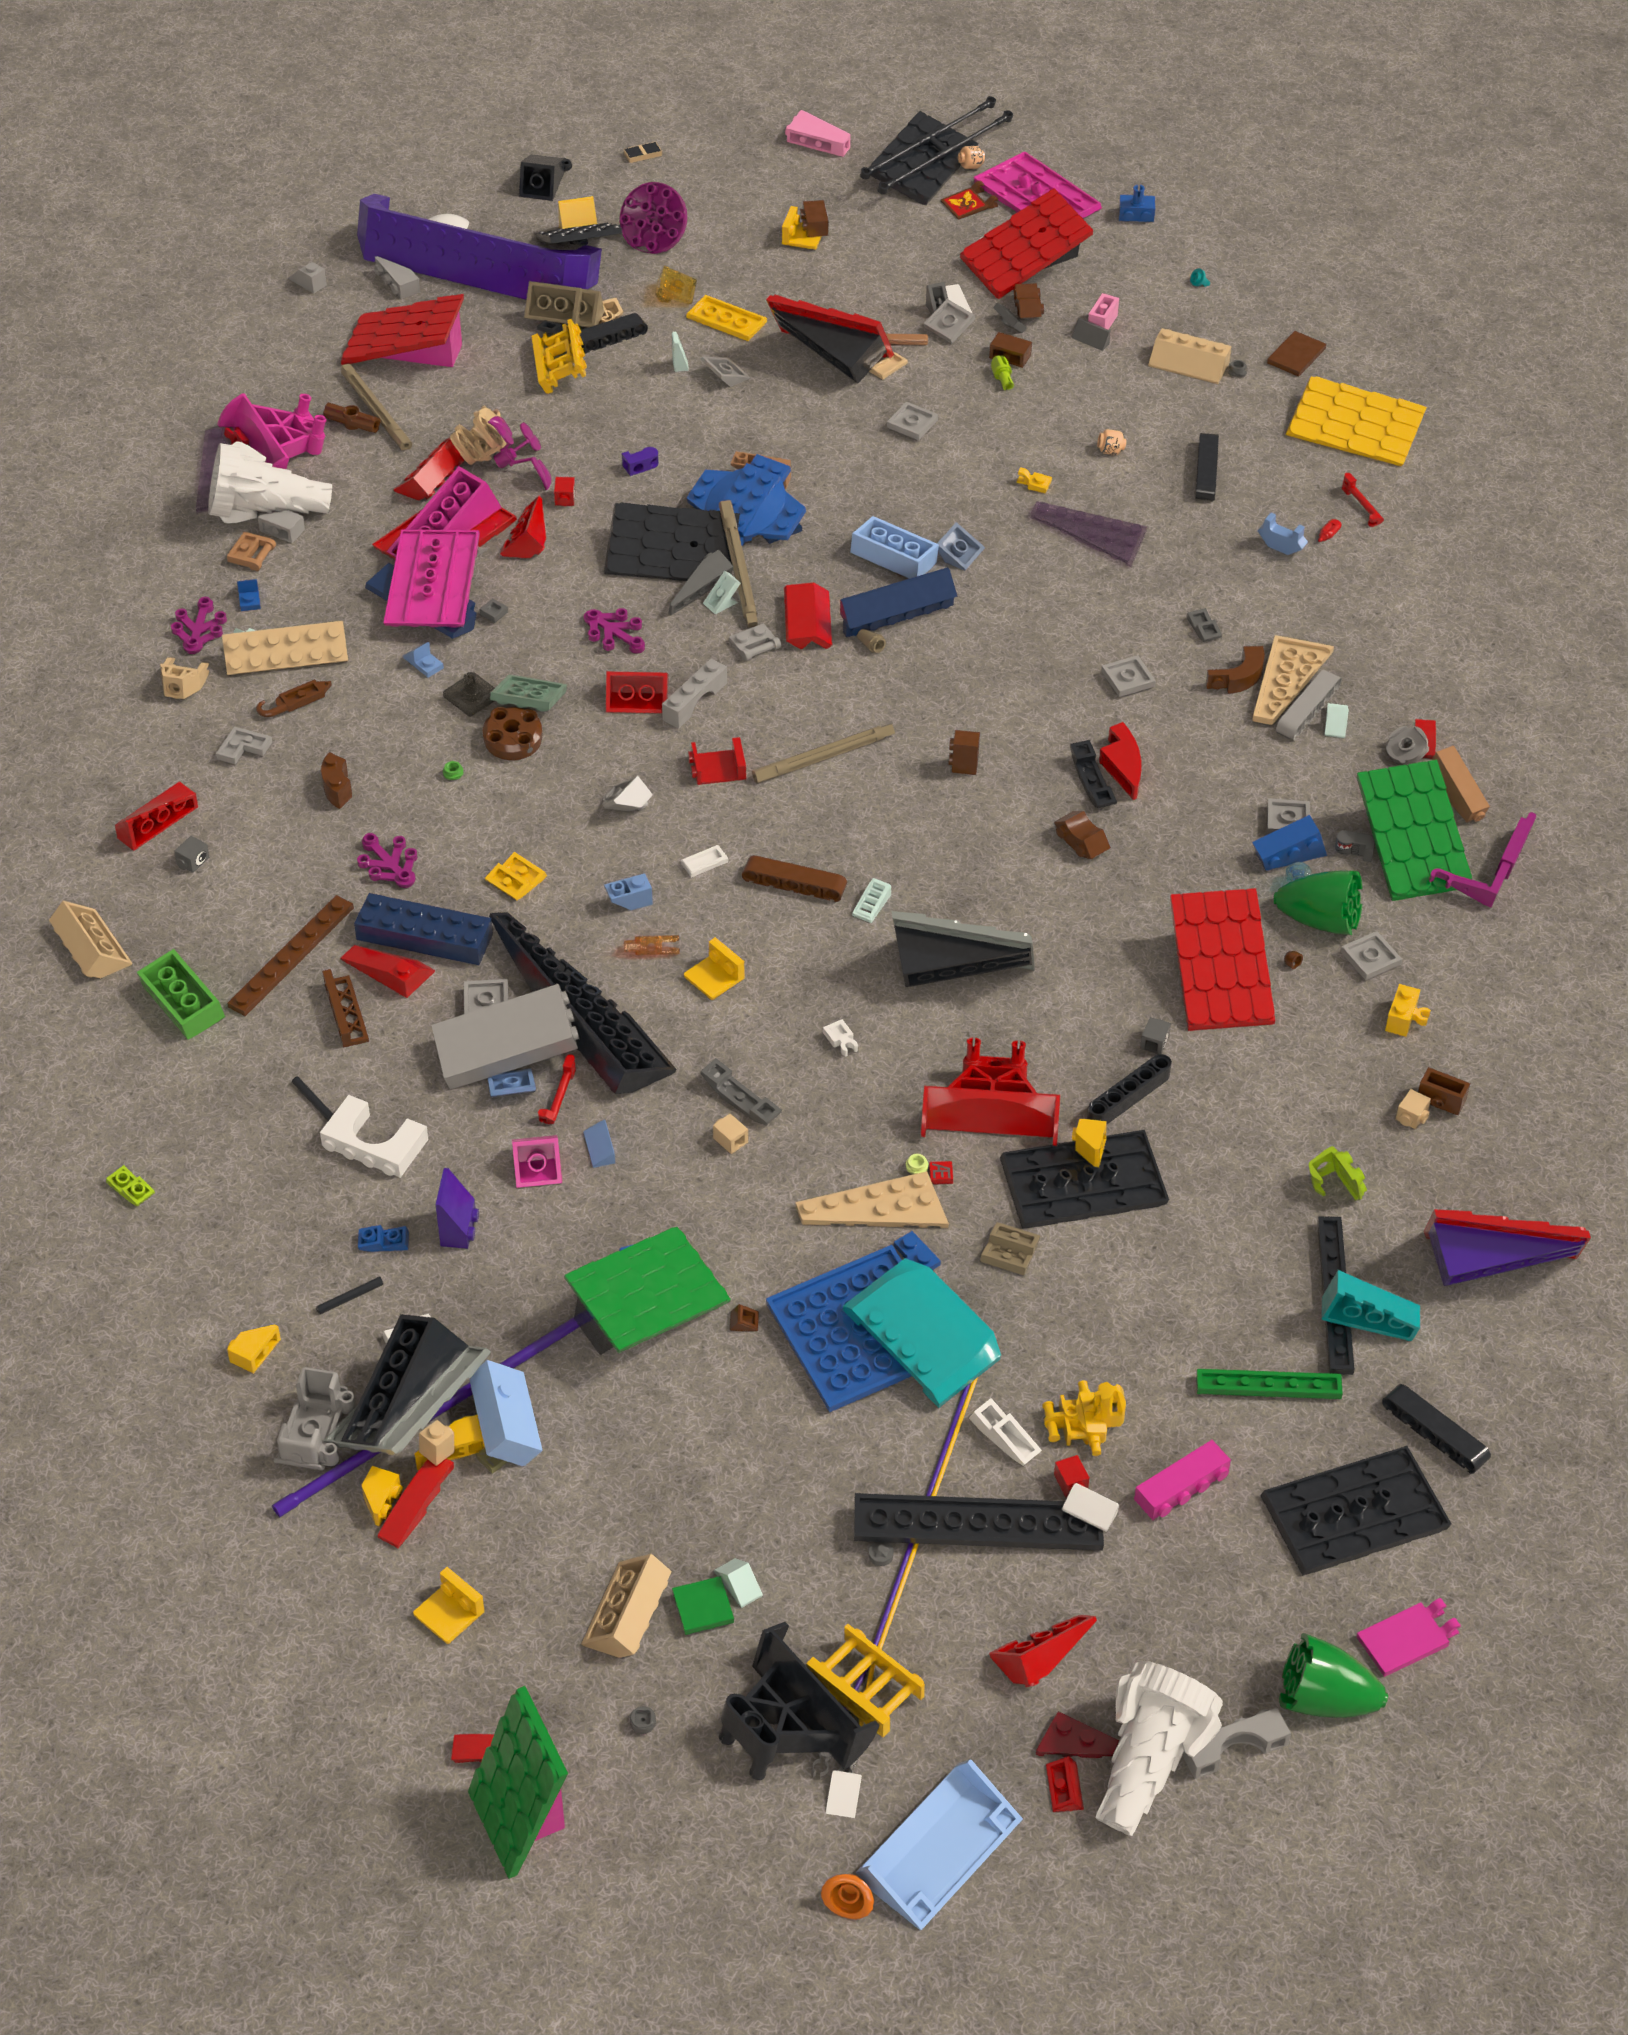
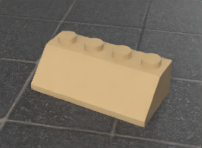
M1162 328L1155 340L1148 366L1219 384L1230 362L1231 346Z
M66 901L61 902L49 921L54 927V931L62 939L63 945L71 952L72 958L81 967L84 975L90 978L96 977L101 979L132 965L131 960L96 909Z
M652 1554L619 1562L581 1645L619 1658L634 1655L640 1647L641 1638L649 1627V1620L658 1607V1600L668 1585L667 1580L672 1571Z

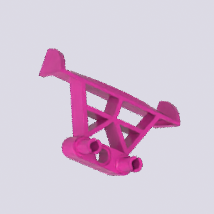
M242 393L224 408L217 424L220 428L233 427L234 430L235 427H239L249 439V446L266 457V463H271L272 467L287 469L288 461L291 457L303 452H308L312 455H319L322 452L325 439L323 431L327 419L322 415L312 417L308 411L311 397L308 394H300L297 408L293 412L251 404L245 393Z

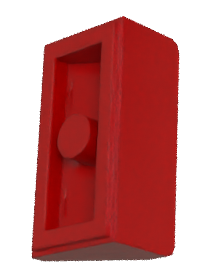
M1069 1756L1047 1763L1046 1770L1053 1812L1083 1810L1077 1763Z

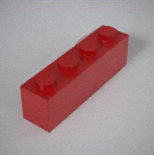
M450 437L439 444L428 455V458L416 467L417 469L404 479L405 482L396 486L393 491L418 501L423 498L429 499L435 493L434 489L439 488L445 483L444 478L453 474L455 471L454 467H458L465 461Z
M179 781L115 824L117 839L135 851L198 808L196 793Z

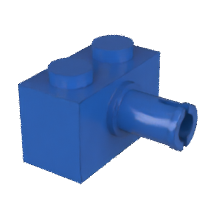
M1135 185L1133 187V195H1120L1119 221L1154 222L1155 196H1144L1145 187L1143 185H1140L1139 191L1138 185Z

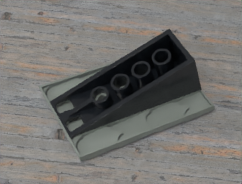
M891 911L905 987L1016 967L1035 970L1032 937L1027 933L996 930V927L961 924L957 920L928 918L926 914Z
M400 1314L358 1405L323 1441L325 1443H334L339 1448L363 1449L370 1452H384L389 1455L400 1453L418 1430L424 1429L443 1403L449 1401L464 1381L473 1376L491 1351L483 1347L468 1346L434 1317Z

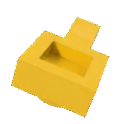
M1022 467L1018 471L1020 476L1017 479V483L1028 485L1029 490L1046 494L1052 482V477L1036 472L1030 475V472Z

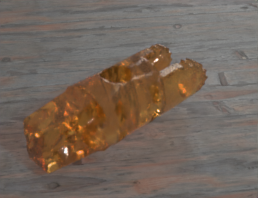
M679 935L635 936V940H624V951L635 952V955L680 954L679 948H662V942L679 941ZM653 943L655 946L649 947L648 944Z

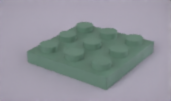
M509 674L491 692L490 700L497 701L498 704L502 705L510 703L516 704L519 708L533 707L538 711H548L566 693L567 684Z

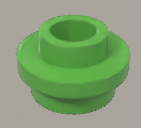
M456 761L447 762L443 768V776L449 780H457L464 773L463 767Z

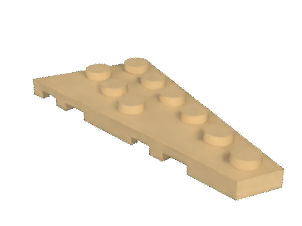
M1275 635L1252 721L1273 725L1330 657L1334 646Z

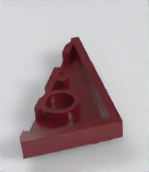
M1058 1711L1040 1742L1036 1755L1058 1754L1062 1755V1757L1102 1758V1756H1113L1120 1740Z

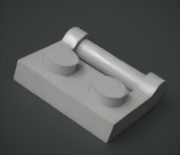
M764 623L729 636V642L745 661L751 660L753 656L771 649L777 650L781 648L779 638L775 637Z

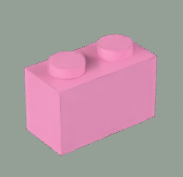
M1102 293L1090 311L1088 321L1109 330L1118 316L1119 298Z

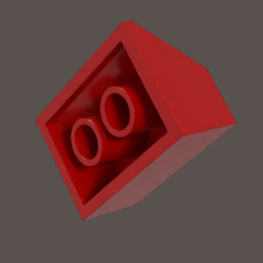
M606 671V712L662 713V703L668 699L669 673Z

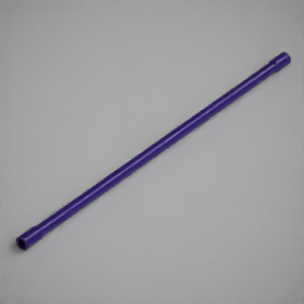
M573 1317L500 1364L514 1369L578 1329L579 1325ZM470 1382L458 1389L449 1401L444 1402L430 1421L473 1395ZM359 1451L296 1492L272 1505L273 1511L279 1518L296 1508L301 1502L381 1452Z

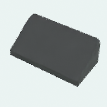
M1079 318L1072 338L1103 351L1110 344L1111 331Z

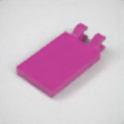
M1439 1598L1426 1608L1420 1602L1358 1632L1356 1637L1382 1675L1386 1677L1447 1648L1450 1642L1448 1639L1459 1634L1457 1629L1461 1625L1456 1618H1452L1439 1628L1434 1619L1445 1614L1443 1609L1446 1608V1604Z

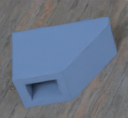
M645 873L604 884L611 902L624 908L634 910L653 904L652 887Z

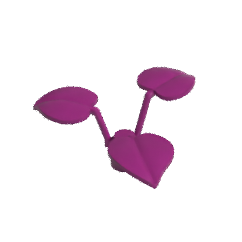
M500 416L491 418L487 423L491 424L507 443L500 449L499 453L494 455V460L498 467L502 469L507 465L513 466L514 464L531 461L543 482L545 490H548L552 480L551 474L540 459L537 460L536 457L515 460L517 457L515 452L528 443L534 451L541 449L540 441L533 434L531 428L525 422L521 423L520 430L527 440L514 449H508L510 445L514 444L510 427Z

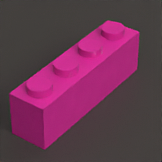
M1210 1440L1138 1485L1135 1489L1134 1500L1152 1520L1159 1516L1165 1517L1174 1506L1178 1504L1184 1505L1193 1494L1197 1492L1203 1493L1214 1481L1225 1479L1229 1474L1231 1459L1213 1440Z

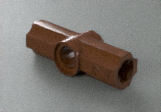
M328 402L323 411L324 417L343 423L348 430L359 428L376 434L381 424L380 418L360 412L359 408L355 405L342 407Z

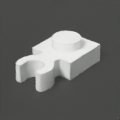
M843 1019L823 1027V1034L834 1048L840 1045L843 1056H848L847 1048H852L854 1052L858 1051V1044L853 1040V1033Z

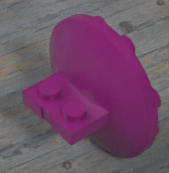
M648 182L639 185L628 194L622 204L619 216L622 235L631 247L637 249L636 247L644 246L651 251L646 253L657 254L670 250L680 241L686 229L687 208L683 198L674 188L664 183Z

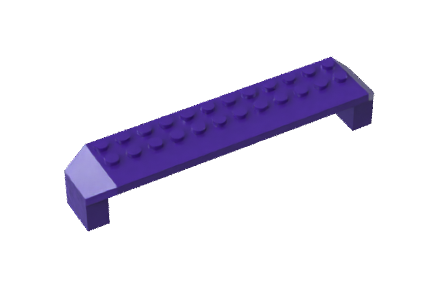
M371 194L360 199L357 236L364 260L375 262V257L378 256L409 268L416 273L527 300L529 281L587 290L598 283L601 248L585 245L576 250H552L389 210L390 197Z

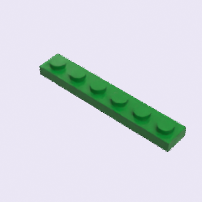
M1197 1369L1196 1371L1197 1394L1342 1399L1343 1395L1341 1374Z

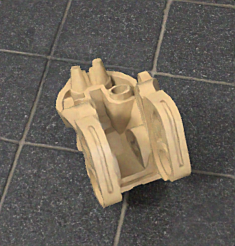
M484 405L481 407V410L473 413L475 417L473 419L474 426L470 431L459 424L455 427V432L450 435L452 443L468 464L472 465L477 461L491 460L492 455L497 451L500 452V449L507 444L498 431L491 424L487 423L495 416L501 417L498 409L491 411Z

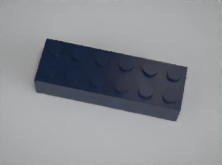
M372 893L368 894L354 923L356 940L474 965H480L493 936L492 918Z

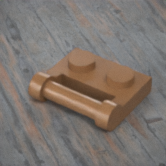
M243 532L227 555V560L230 563L259 571L263 560L270 550L276 547V542L271 538ZM259 546H264L255 559L252 558Z

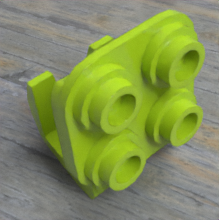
M1331 1146L1308 1164L1313 1188L1322 1196L1326 1195L1321 1187V1184H1323L1321 1177L1334 1171L1355 1201L1362 1199L1367 1188L1363 1182L1365 1176L1359 1167L1355 1169L1351 1166L1353 1159L1348 1151L1339 1152L1334 1146ZM1328 1162L1323 1168L1317 1169L1322 1163Z

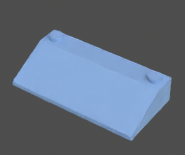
M970 1759L958 1763L856 1873L875 1895L919 1930H922L1023 1818Z

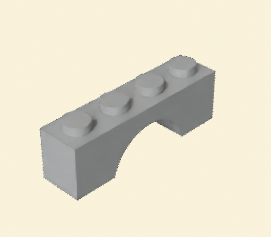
M713 659L706 662L662 703L663 721L678 729L692 717L698 700L705 693L710 691L716 694L727 684V666Z
M1278 1708L1272 1710L1264 1709L1255 1716L1247 1719L1239 1718L1232 1724L1221 1727L1216 1736L1194 1757L1188 1756L1185 1750L1182 1756L1194 1779H1198L1219 1770L1220 1755L1229 1746L1240 1743L1250 1744L1266 1754L1288 1746L1291 1732Z

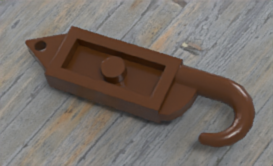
M314 679L279 694L276 698V707L270 710L262 709V706L266 703L265 700L259 702L256 706V711L260 716L267 718L277 716L286 711L291 712L324 698L332 683L331 681H316Z

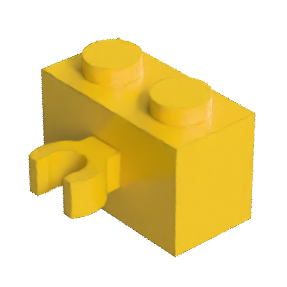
M1399 984L1388 1014L1385 1031L1407 1037L1412 1020L1421 1026L1427 1025L1431 1010L1428 1008H1417L1420 989Z

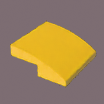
M514 852L503 865L498 863L485 877V880L517 901L541 883L547 875L545 871Z

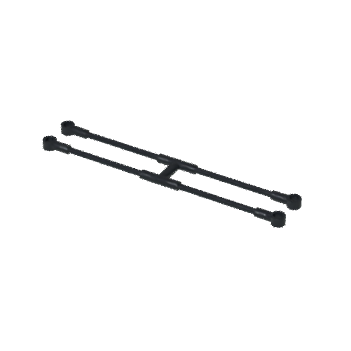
M988 96L986 101L978 105L974 110L944 127L930 132L918 139L916 143L879 164H874L869 168L863 167L860 177L865 180L869 179L870 175L878 171L880 167L927 142H930L940 151L934 154L932 158L899 177L887 182H880L877 191L880 194H886L889 188L935 160L938 161L961 145L994 126H999L1004 122H1011L1013 113L1009 110L1004 111L1003 115L995 119L993 123L948 147L936 139L942 132L973 114L987 108H994L996 99Z

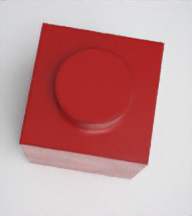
M575 477L555 478V506H574Z
M1078 1455L1055 1462L1054 1476L1065 1498L1068 1497L1075 1483L1085 1488L1089 1487L1090 1477Z

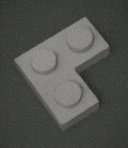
M234 726L217 751V760L236 765L244 751L264 756L272 744V737Z

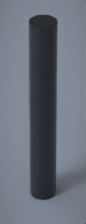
M295 1077L292 1083L329 1121L334 1115L331 1110L300 1077Z
M379 1276L316 1306V1310L321 1315L384 1285L383 1281Z

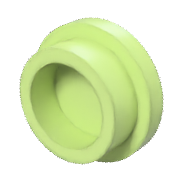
M913 1154L906 1161V1170L912 1175L926 1172L928 1170V1161L921 1154Z

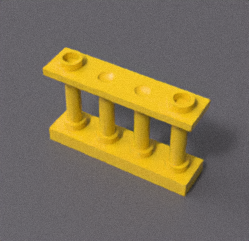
M847 1624L844 1627V1640L846 1642L825 1662H819L816 1658L812 1657L806 1663V1667L841 1705L865 1724L877 1721L879 1723L877 1733L884 1737L890 1732L889 1715L911 1693L922 1700L924 1698L925 1684L920 1676L910 1673L869 1641L861 1630L854 1629ZM853 1648L865 1656L844 1677H838L832 1672V1669ZM873 1663L884 1671L863 1693H858L851 1687V1684ZM892 1678L903 1686L882 1708H877L870 1702V1699Z

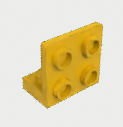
M791 206L782 225V244L816 250L822 236L807 237L806 230H803L802 222H800L798 207Z
M715 937L709 941V956L684 973V978L709 999L714 1000L745 979L744 960Z
M446 1567L440 1572L441 1587L415 1609L413 1614L446 1644H449L484 1613V1604L481 1594Z

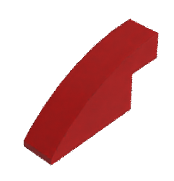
M1121 722L1109 727L1108 741L1110 745L1100 748L1099 763L1124 791L1135 800L1139 793L1142 760L1134 736L1125 723Z

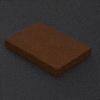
M1294 331L1267 359V364L1299 377L1326 349L1327 344Z

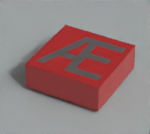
M952 1161L929 1162L932 1184H953Z

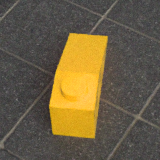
M478 1414L465 1416L449 1425L454 1432V1453L447 1457V1459L455 1460L479 1453L485 1448ZM418 1450L414 1453L417 1470L427 1460Z

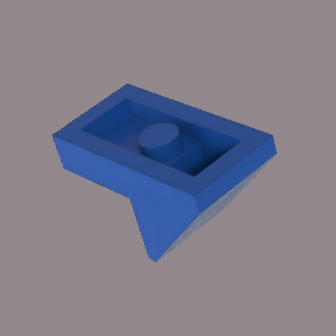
M257 579L237 581L241 611L261 609Z

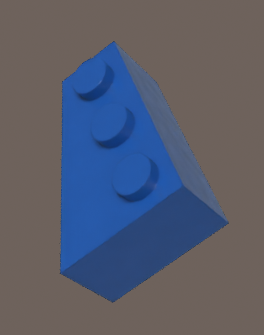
M1310 815L1252 842L1255 852L1266 871L1327 856L1321 833Z

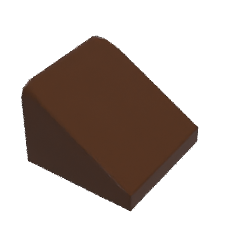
M738 1304L730 1313V1331H758L759 1311Z

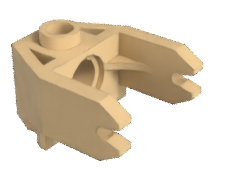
M167 657L164 664H160L164 695L175 699H185L201 690L209 674V670H207L209 663L203 662L199 665L198 669L176 666L173 664L175 658Z

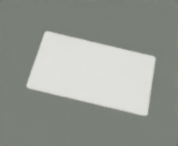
M833 1770L826 1814L855 1818L862 1775Z

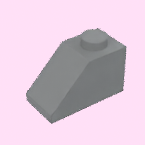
M314 262L307 264L289 277V280L313 294L327 286L325 269Z
M288 510L263 514L258 517L261 532L293 543L305 530L303 516Z

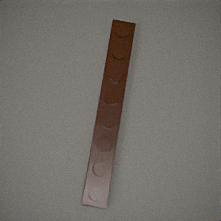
M336 895L227 1003L228 1008L246 1016L354 909L353 903Z

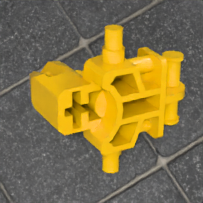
M1082 1380L1078 1382L1079 1394L1077 1399L1065 1400L1064 1395H1060V1412L1054 1413V1403L1052 1401H1046L1042 1404L1045 1412L1044 1424L1048 1429V1439L1050 1442H1057L1061 1439L1058 1429L1063 1428L1066 1446H1070L1071 1440L1082 1439L1086 1445L1089 1444L1091 1447L1092 1455L1099 1456L1102 1453L1100 1445L1106 1441L1107 1428L1119 1427L1124 1423L1126 1409L1124 1391L1118 1384L1112 1386L1110 1383L1104 1382L1098 1385L1097 1392H1090L1087 1381Z

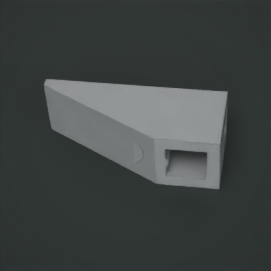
M378 256L375 257V272L383 278L386 285L391 287L393 294H397L400 299L420 293L419 278L411 269Z

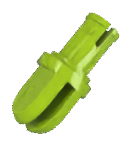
M995 356L991 362L994 377L1000 380L1003 390H1006V388L1007 390L1013 389L1014 383L1010 377L1012 370L1007 359L1004 356Z

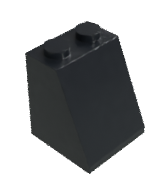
M530 154L522 160L520 164L519 197L553 201L564 175V158Z

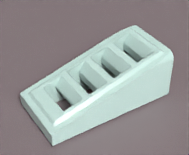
M672 332L674 371H688V360L677 332Z
M873 878L855 907L852 916L872 923L890 898L891 885ZM862 908L871 911V913L863 911Z

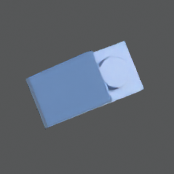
M429 642L403 655L406 661L428 678L444 669L443 663L430 654Z

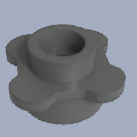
M1234 360L1229 364L1230 370L1228 373L1230 375L1245 376L1247 374L1245 371L1247 365L1244 361Z

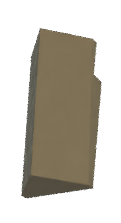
M529 281L524 315L526 319L547 320L562 324H568L567 320L572 319L574 324L592 327L598 325L604 314L600 291Z

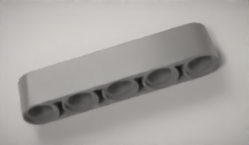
M1322 670L1281 717L1277 724L1276 732L1296 740L1295 737L1303 732L1306 728L1305 725H1309L1314 719L1315 713H1319L1325 706V702H1328L1336 693L1334 691L1339 689L1342 677Z

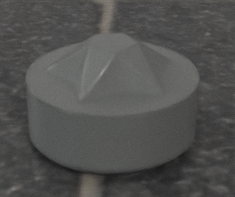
M874 1542L870 1545L869 1559L874 1565L886 1566L893 1560L894 1549L890 1543Z
M641 1706L631 1712L630 1726L635 1732L646 1734L654 1729L656 1715L651 1708Z

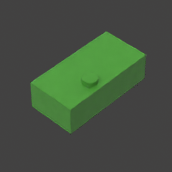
M174 949L137 972L143 988L188 1040L225 1018L218 999Z

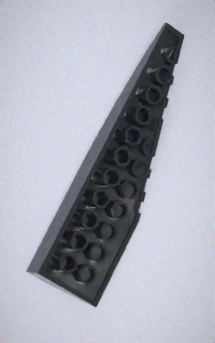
M508 912L490 913L489 917L492 918V923L531 990L535 992L559 984L561 991H566L570 1002L566 1006L567 1009H571L574 1017L571 1025L576 1027L579 1039L576 1040L577 1050L580 1051L614 1094L633 1093L676 1072L677 1069L626 1011L620 1013L616 1009L617 1003L612 999L607 1001L601 996L602 991L598 987L587 984L588 979L564 959L558 960L555 957V951L550 947L545 949L539 944L540 939L535 935L526 933L527 928Z

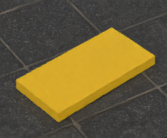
M705 295L686 314V318L746 341H749L767 323L766 317Z

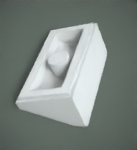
M1075 1483L1062 1510L1107 1532L1117 1515L1119 1504Z

